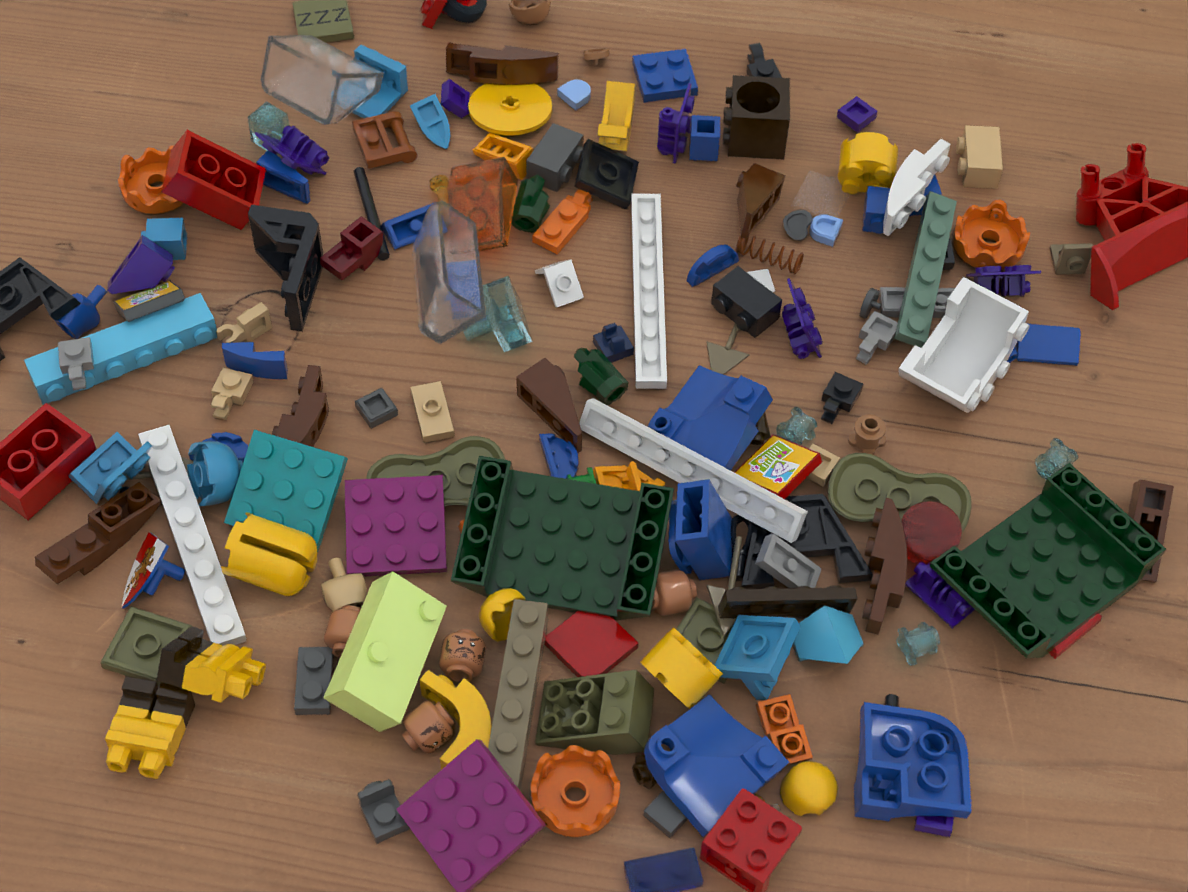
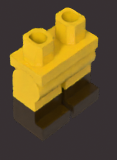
M193 626L179 635L178 639H174L162 648L157 681L201 695L212 694L211 700L220 703L229 695L244 699L249 694L251 685L259 686L264 679L266 663L251 659L253 649L245 646L239 648L233 644L222 646L203 639L204 630Z
M126 676L122 685L123 695L117 713L113 717L110 730L108 729L105 737L109 749L106 763L109 770L123 773L127 771L131 759L141 761L138 767L139 773L144 777L158 779L165 765L171 767L173 765L174 754L177 752L195 707L192 692L166 683H160L159 687H157L155 681Z

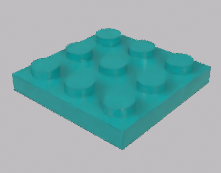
M254 430L224 523L234 526L236 521L243 523L247 518L245 513L247 512L308 533L314 538L318 552L348 458Z

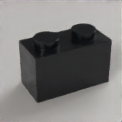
M737 266L713 285L711 304L719 313L725 314L735 322L739 329L748 332L756 338L780 318L782 299Z

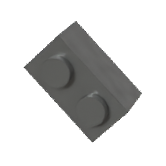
M553 123L526 160L527 179L538 174L545 180L543 187L558 192L562 184L570 180L576 164L580 163L584 135Z

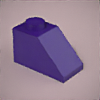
M142 235L108 281L107 291L111 294L156 287L161 280L165 282L175 268L172 266L173 255Z

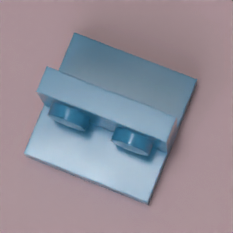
M738 615L715 663V666L723 673L720 678L741 679L756 700H768L801 627L796 618Z

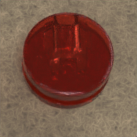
M926 501L915 504L906 511L901 522L905 534L907 558L915 564L924 562L927 565L955 545L958 548L962 536V527L959 518L949 507L938 502Z

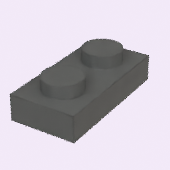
M298 648L294 704L296 715L330 714L331 703L324 699V695L333 676L334 654L332 653V648Z

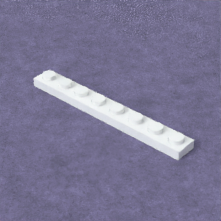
M631 194L636 389H667L661 194Z
M594 398L586 401L579 422L582 431L679 483L710 479L727 509L790 543L797 540L808 511Z
M170 425L139 433L141 446L147 441L152 445L148 453L151 458L147 463L209 640L222 646L246 642L243 626L222 573L218 557Z

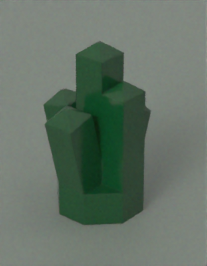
M538 174L530 177V179L521 181L511 215V225L519 231L535 232L540 227L543 217L550 208V205L547 203L549 196L545 191H542L545 180Z
M587 348L576 350L573 357L579 362L578 372L582 375L579 385L594 394L605 405H610L621 398L627 391L629 383L599 349H592L590 352Z

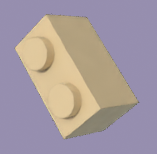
M965 125L963 136L957 138L956 153L961 154V158L958 161V175H962L963 187L997 189L1003 171L999 127Z

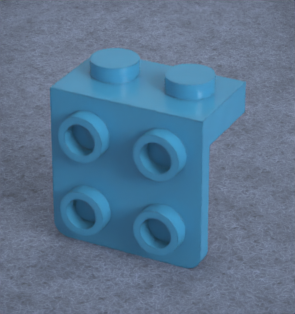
M360 44L354 50L356 72L332 95V102L362 118L387 113L408 91L406 66L399 61H394L376 50Z
M116 432L73 470L69 478L96 504L104 497L109 501L122 489V485L127 480L126 476L132 480L145 468V464L151 458L148 453L152 445L147 441L136 450Z

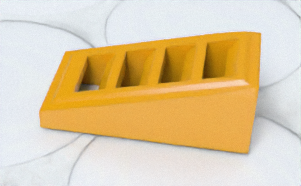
M489 133L473 149L474 155L520 180L527 176L526 160L534 151L533 147L493 133Z

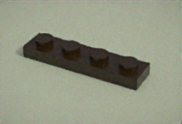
M839 585L827 588L799 586L791 589H779L773 586L763 589L735 587L725 590L718 610L720 619L737 618L738 615L808 617L823 606L850 614L858 598L855 587L843 588Z

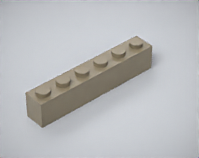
M514 599L488 749L521 791L548 626V603Z

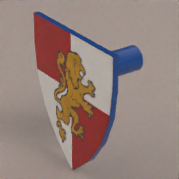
M151 532L147 534L130 571L121 608L123 609L129 606L142 591L154 596L164 575L180 581L185 574L184 568L163 559L169 546Z

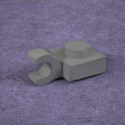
M874 311L860 330L859 338L863 339V342L859 346L861 351L856 359L867 365L877 347L886 351L895 337L898 322Z
M90 337L58 342L59 365L62 374L69 373L73 390L86 389L85 371L94 369Z

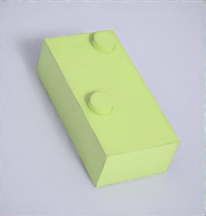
M391 572L373 581L326 690L324 699L379 732L401 724L447 606L395 572Z

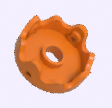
M170 146L167 151H158L151 147L146 148L144 154L136 160L130 155L123 156L118 183L123 199L136 211L147 214H160L172 211L184 204L162 193L163 184L159 187L151 186L155 182L164 183L171 149L174 146Z
M994 200L986 207L971 205L963 216L958 215L952 241L958 256L972 267L1001 266V270H1005V267L1014 266L1022 259L1029 241L1030 232L1026 230L1023 217L1014 218L1010 216L1007 212L1006 203L1002 200ZM983 238L995 240L996 243H987L983 240Z
M571 745L556 755H551L548 752L539 759L531 781V802L533 809L546 824L545 827L566 837L591 835L600 831L610 822L619 805L620 781L613 770L609 756L604 751L597 750L593 752L577 745ZM577 787L585 792V796L579 801H571L566 797L565 793L568 789Z

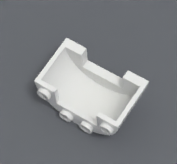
M963 277L947 299L944 317L922 348L916 345L913 347L899 367V376L966 413L974 411L981 400L984 402L988 401L994 391L995 386L993 383L996 378L1002 379L1007 373L1011 364L1007 360L1017 341L1021 342L1030 327V325L1025 323L1029 311Z

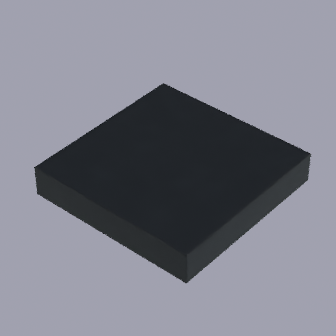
M587 139L583 145L574 187L589 192L623 209H627L631 203V194L633 193L639 161Z

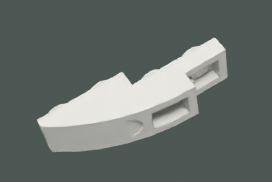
M940 139L925 154L914 149L902 163L889 191L883 221V234L889 236L896 228L901 229L907 222L909 215L913 211L918 212L922 208L926 200V196H924L925 188L930 184L933 176L937 172H943L949 163L948 152L950 144Z

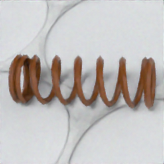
M740 235L736 245L737 254L739 253L744 256L750 251L751 259L759 255L762 263L769 258L770 266H773L779 260V268L781 270L788 265L790 273L796 274L799 271L804 257L803 252L798 255L794 268L791 270L794 249L791 251L786 263L781 267L785 246H782L778 257L772 263L775 242L772 243L767 256L762 260V252L766 240L763 239L759 250L753 256L756 235L753 236L745 253L743 252L747 246L749 236L745 239Z

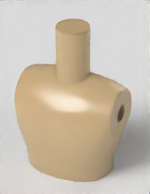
M341 558L331 559L329 566L333 579L321 584L325 603L332 612L347 605L361 608L367 596L366 584L362 573L346 575Z

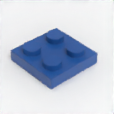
M686 49L633 55L632 65L643 103L685 97L689 83L691 84V96L698 95L697 82Z

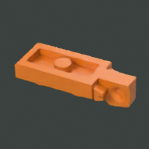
M578 189L574 197L568 195L532 235V242L555 254H559L588 219V213L591 210V205L589 204L593 201L592 194Z

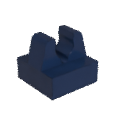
M616 323L603 326L602 332L593 335V343L596 349H599L611 363L629 357L634 353V347L621 325L617 326Z

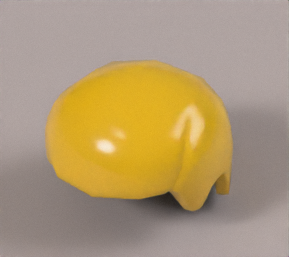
M500 589L489 595L480 607L479 622L486 633L496 642L507 640L514 599L525 600V596L516 589Z
M809 761L792 767L782 779L780 795L784 805L798 816L807 813L822 814L836 801L838 785L831 770L827 766H823L822 763Z

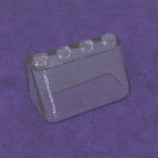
M312 35L268 36L261 74V85L268 95L323 125L338 123L374 97L380 91L384 73Z
M439 200L427 210L413 244L412 255L414 259L418 327L424 336L442 344L485 318L486 312L476 223L445 201Z

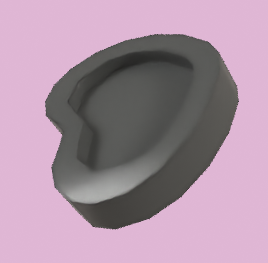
M795 210L783 219L784 229L792 239L802 241L807 238V228L812 224L813 217L806 210Z
M874 288L868 290L859 316L866 319L873 307L880 309L881 304L877 302L879 290Z

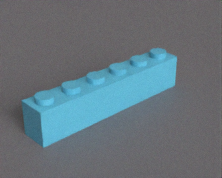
M201 293L130 322L125 321L83 337H90L94 369L85 371L86 389L218 338L214 317ZM58 347L24 360L43 405L61 400L63 397L81 390H86H73L69 373L62 374L59 365Z

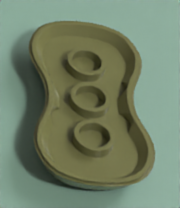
M468 436L455 441L439 452L429 455L393 454L383 457L371 466L367 472L366 479L443 475L444 506H468L479 456L506 459L500 447L494 441L481 436Z
M853 453L843 457L834 467L828 484L829 502L832 508L841 516L852 521H873L876 508L883 509L885 499L890 498L897 508L902 526L919 538L929 542L944 543L958 538L966 528L971 514L970 492L955 477L943 473L913 474L904 472L869 453Z

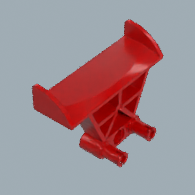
M1133 143L1131 146H1127V167L1099 180V166L1095 164L1082 166L1081 188L1076 193V221L1082 225H1096L1104 239L1103 242L1091 247L1090 296L1111 310L1119 308L1118 291L1188 258V187L1149 178V171L1145 167L1146 146L1141 143Z

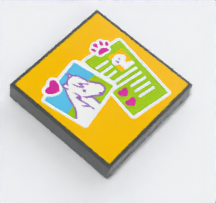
M169 280L158 284L154 288L142 290L116 300L113 303L117 312L126 321L130 322L182 302L185 297L182 289Z

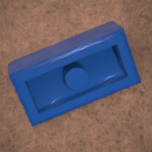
M437 202L385 221L381 225L382 231L394 250L448 229Z
M1028 324L1030 327L1021 342L1017 341L1016 351L1019 354L1016 361L1078 366L1081 338L1080 328Z

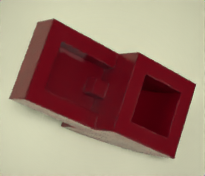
M362 216L340 233L341 241L320 257L321 266L341 281L357 268L365 271L376 259L382 246L383 231Z

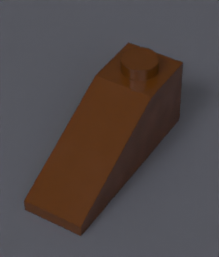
M756 163L746 172L742 171L737 181V187L740 188L737 204L741 237L746 239L778 202L785 175Z
M543 358L516 377L517 396L561 439L567 443L570 441L579 453L582 451V430L566 376L559 366L553 365L546 358Z
M1139 480L1133 484L1128 515L1163 545L1174 486ZM1161 557L1141 580L1157 582Z

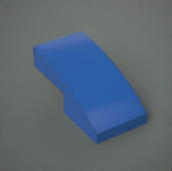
M254 342L222 343L226 367L252 374L254 377L287 379L288 368L284 351L255 352Z

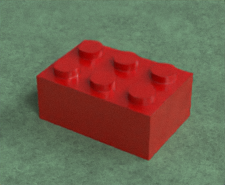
M186 130L171 149L161 192L242 230L249 222L248 212L250 206H259L266 168Z
M45 403L0 442V500L25 519L30 520L72 482L69 478L70 473L97 450L92 435L48 403Z

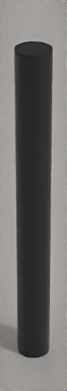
M357 167L353 172L367 221L382 231L365 169ZM384 234L382 246L377 255L379 260H386L390 256Z

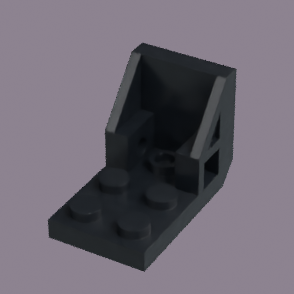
M251 205L248 216L255 252L284 280L281 287V297L285 298L286 301L285 317H289L291 330L303 332L323 269L320 263V257L323 256L319 223L308 212Z

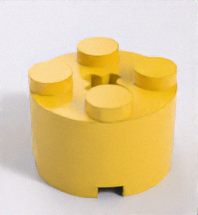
M874 132L858 133L855 139L848 141V138L845 139L840 147L838 180L842 185V191L846 194H856L857 192L866 193L868 186L891 188L897 173V145L894 143L893 146L888 142V137Z
M674 627L664 635L640 662L689 709L696 705L723 675L715 665Z

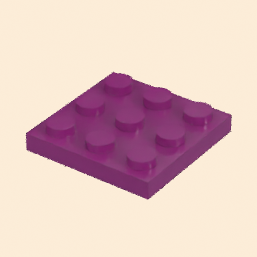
M443 475L345 480L347 574L362 573L363 577L385 576L391 572H395L398 575L447 572Z
M478 739L396 809L456 892L471 891L546 826L483 741Z

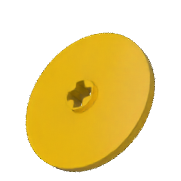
M486 83L472 93L468 102L470 118L480 128L498 135L514 136L533 132L546 124L552 114V100L549 94L537 84Z

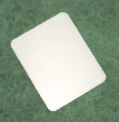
M768 269L747 272L770 291L775 292Z

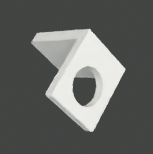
M571 259L559 261L535 270L536 275L544 274L555 307L584 298Z

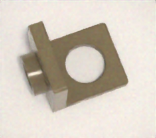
M1093 244L1050 245L1056 275L1085 274L1091 258V247Z

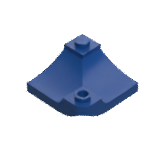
M699 365L673 402L665 409H658L650 420L648 427L731 471L759 432L756 423L773 399L765 386L742 375L739 378H734Z
M710 694L668 726L665 725L653 734L644 748L646 764L652 776L702 837L710 832L741 789H746L755 794L789 764V761L767 736L762 738L744 727L726 712ZM661 744L667 745L670 751H665Z
M864 702L860 708L859 758L856 782L854 783L855 817L883 821L908 816L968 818L972 813L967 744L962 732L947 718L932 712Z

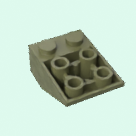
M637 670L544 681L535 744L537 746L566 749L571 745H577L588 751L596 752L597 750H602L606 754L612 755L644 752L645 745L649 739L654 688Z

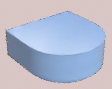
M571 80L557 89V96L574 110H578L589 102L591 88L583 80Z
M825 214L814 217L809 229L810 236L819 243L833 247L842 228L843 219Z

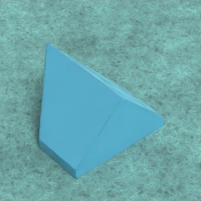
M823 606L799 622L801 627L793 643L799 662L809 659L848 664L859 648L863 646V640L853 615L828 606Z

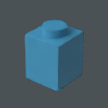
M183 218L147 219L146 231H141V236L144 235L171 253L173 260H186L188 237Z

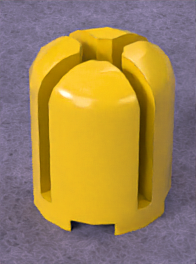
M245 512L247 515L246 520L243 523L236 521L227 539L225 549L230 550L228 568L221 566L222 573L287 597L296 596L307 586L311 579L310 576L306 575V572H313L317 563V545L314 538L308 533Z

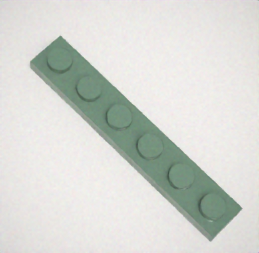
M931 191L927 194L923 206L894 337L896 340L913 346L916 345L920 348L923 347L929 336L957 204L956 200Z

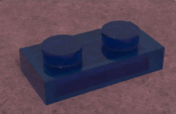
M694 847L624 861V871L629 892H678L703 886V878Z

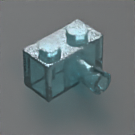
M509 276L480 286L487 311L485 315L461 323L467 341L493 331L504 352L533 342L520 298Z

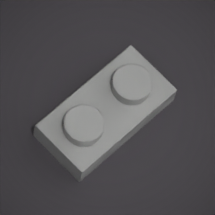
M774 533L765 536L755 562L756 565L790 589L799 586L815 588L822 569Z

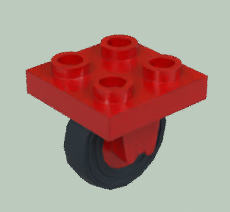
M424 0L420 13L424 14L422 26L432 29L440 13L447 14L459 22H474L482 16L487 2L486 0Z

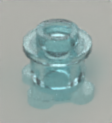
M794 407L790 411L792 417L786 422L779 423L776 427L777 436L802 445V441L805 438L812 440L816 436L814 429L817 427V422L813 417L803 413L799 407Z
M1054 438L1050 442L1051 448L1045 454H1040L1035 459L1037 472L1046 480L1068 463L1074 467L1073 462L1078 459L1077 452L1069 449L1058 438Z
M921 622L918 624V628L910 631L905 627L898 629L899 637L896 638V642L910 666L917 664L916 658L927 653H937L940 637L933 626Z

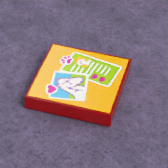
M773 434L734 473L785 499L823 461L820 453Z

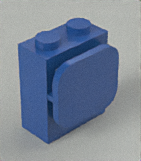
M710 479L679 483L677 486V499L672 500L669 515L668 543L671 557L679 570L685 572V574H691L693 569L699 580L729 577L732 564V517Z

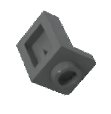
M390 779L383 782H372L357 794L360 809L376 844L410 829L396 810L400 804Z

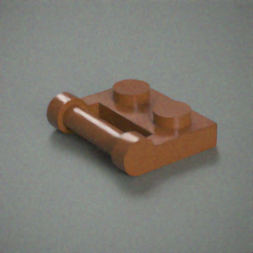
M392 111L352 121L353 131L368 169L399 161L411 163L416 160L417 153L414 146L409 143L403 128L404 121L400 112ZM386 127L393 130L399 147L392 148L385 131Z

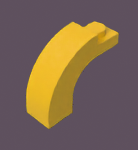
M607 81L603 118L602 123L598 126L599 144L612 150L627 151L636 92V85L634 83Z
M427 670L420 678L421 696L434 704L440 702L460 727L457 738L440 758L442 770L476 739L482 740L488 748L492 728L491 717L482 695L465 678L455 688L453 682L446 676H437Z

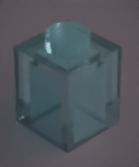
M267 101L247 117L251 141L265 149L262 146L264 141L257 137L255 132L281 140L283 129L286 126H290L288 114Z

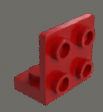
M741 789L702 841L699 859L747 892H765L768 888L771 874L800 835L802 827L748 790Z

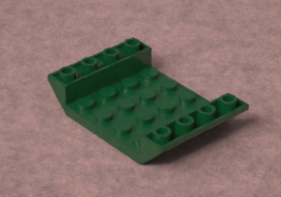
M479 456L451 582L485 597L500 589H516L525 596V601L548 603V608L576 613L577 611L610 616L614 620L650 617L674 488L641 483L640 491L516 471L513 470L512 462L509 460Z
M1068 463L1047 478L1040 495L964 550L960 551L955 545L934 559L930 563V567L1026 659L1042 658L1091 618L1100 614L1134 588L1165 553L1166 548L1075 467Z

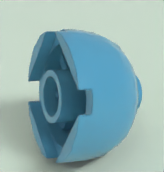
M204 441L192 443L188 455H194L193 464H187V473L196 499L200 497L202 500L198 505L200 507L210 506L228 501L233 496L243 462L238 460L235 452L230 447L221 442Z

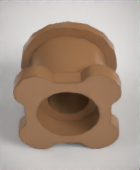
M871 414L862 415L856 420L854 426L855 434H850L848 443L860 449L862 453L874 455L878 447L886 444V425L880 417Z

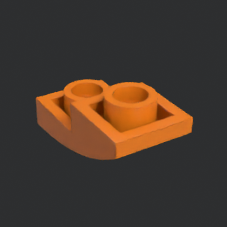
M788 694L757 702L755 706L765 736L769 738L789 761L788 765L812 759L813 756L804 726L799 724L791 695Z

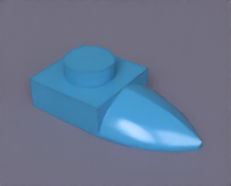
M436 94L410 105L422 133L437 146L447 149L451 135L450 125Z

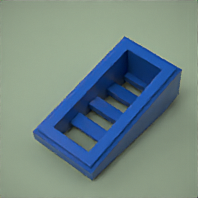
M267 150L256 162V164L266 168L263 185L308 204L310 202L308 180L295 169L284 164L279 156Z

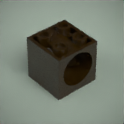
M733 75L732 87H726L725 104H730V107H724L723 124L728 125V128L723 130V145H728V157L784 160L790 123V78Z

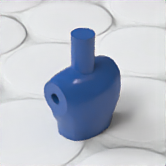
M97 285L87 298L79 293L72 294L81 304L55 322L66 334L74 339H78L83 333L95 328L99 324L100 315L95 306L105 296L107 291L102 286Z

